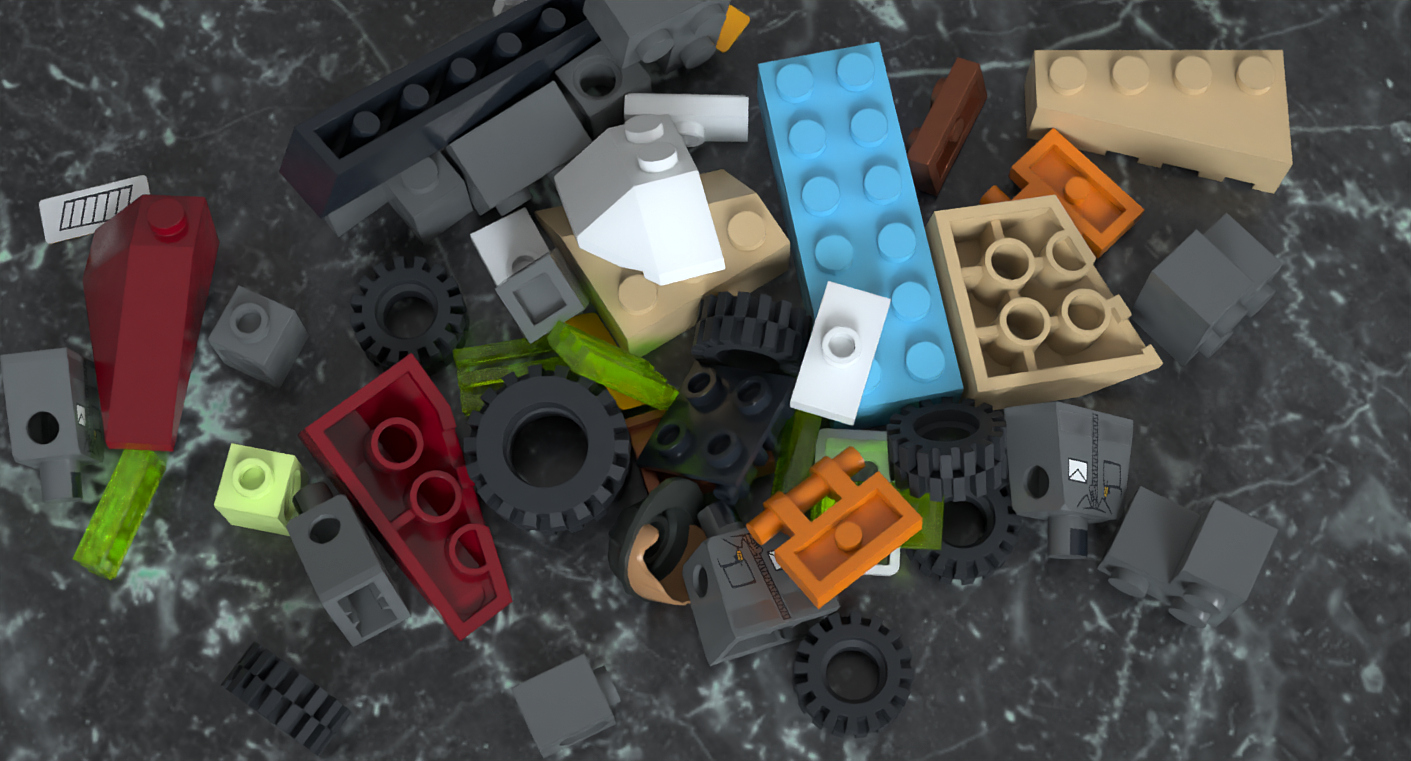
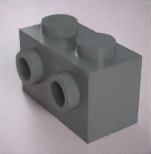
M552 81L452 142L441 154L464 180L470 201L480 216L494 207L497 208L501 216H504L533 198L527 186L547 175L554 185V176L587 148L592 141L555 81Z

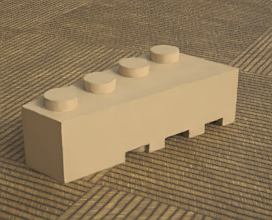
M1034 50L1024 82L1027 138L1040 141L1049 131L1055 128L1079 150L1105 155L1107 151L1137 157V163L1161 168L1162 164L1165 163L1199 171L1198 177L1223 182L1225 177L1253 183L1252 189L1273 194L1293 165L1283 50Z

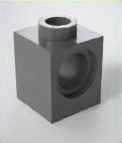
M602 40L554 72L558 88L592 141L597 139L608 128L620 126L625 122V95H628V93L652 94L650 75L642 65L636 62L621 69ZM598 85L608 86L613 89L609 94L602 97H592L586 94L590 88Z
M557 247L514 273L495 288V291L530 344L583 311L591 301Z
M238 285L207 340L226 365L280 389L309 338V334L295 310Z
M585 653L511 688L543 758L616 724L610 706L621 702L606 667L603 665L592 671Z

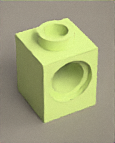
M231 443L214 506L231 525L290 536L286 529V524L289 520L298 516L292 503V498L300 489L307 486L309 475L295 455Z

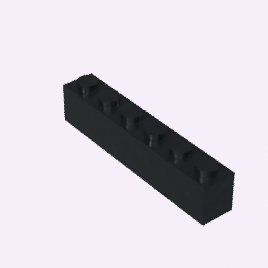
M525 0L301 122L293 128L279 172L320 219L324 218L456 141L552 81L556 82L555 71L601 41V38L583 13L585 0Z

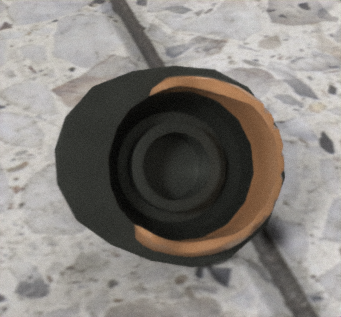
M681 476L666 479L654 488L647 498L621 510L613 527L608 532L609 551L607 557L609 567L614 575L621 580L625 593L646 603L651 601L673 605H686L690 603L682 575L683 565L699 545L707 539L697 518L698 513L704 509V495L697 483Z

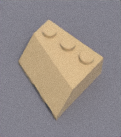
M724 169L699 174L724 258L725 269L662 286L645 279L643 271L617 266L579 248L563 205L535 211L537 220L554 246L561 252L590 297L594 308L630 363L695 326L699 303L701 299L705 300V296L713 294L718 297L719 292L726 291L733 296H737L738 291L751 293L789 270L790 241L758 194Z
M1056 195L934 211L925 227V232L964 387L958 404L964 398L975 399V407L985 402L992 405L993 410H1000L1006 407L1076 398L1157 369L1163 364L1151 344L1145 346L1128 318L1132 314L1119 294L1113 296L1093 265L1096 257Z

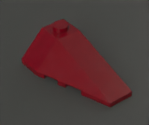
M142 194L95 230L82 281L105 442L109 449L174 451L220 243L205 197Z
M410 353L307 426L297 436L341 495L346 494L363 523L458 641H462L513 601L490 529L485 525L473 487L475 483L469 478L465 466L466 462L455 431L457 426L451 407L414 355Z

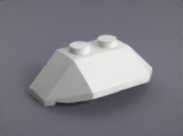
M669 113L659 116L655 114H641L628 119L623 125L608 128L554 176L556 189L579 248L617 266L643 271L645 279L661 286L725 269L724 258L698 169Z

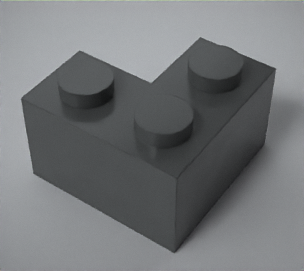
M585 0L583 13L621 69L640 60L644 63L656 61L664 75L683 66L687 69L698 67L715 53L731 0Z
M438 150L325 216L323 219L335 234L340 237L389 202L425 246L472 212L473 208L464 180Z
M1226 212L1204 234L1196 229L1152 270L1130 311L1132 314L1130 318L1182 367L1198 352L1208 359L1234 333L1232 329L1245 315L1251 318L1276 293L1277 290L1270 282L1283 263Z
M1140 486L1128 502L1097 569L1110 575L1109 583L1128 595L1144 598L1148 594L1170 605L1169 612L1186 624L1199 628H1205L1209 624L1216 628L1246 602L1279 529L1217 499L1210 504L1202 515H1199Z

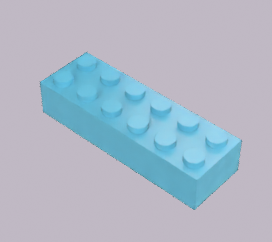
M879 42L759 63L757 99L788 238L791 243L790 247L806 315H811L813 319L812 330L828 281L891 299L854 425L829 419L831 429L860 430L890 424V417L894 413L901 415V408L910 404L919 409V401L930 399L934 405L941 404V397H953V403L958 404L964 387Z

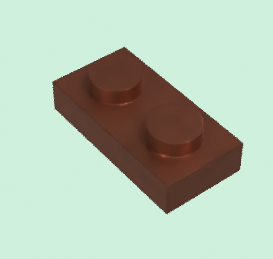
M957 57L947 78L942 77L936 83L930 99V111L922 127L914 128L907 139L905 150L914 187L917 190L935 196L938 195L988 97L979 63Z

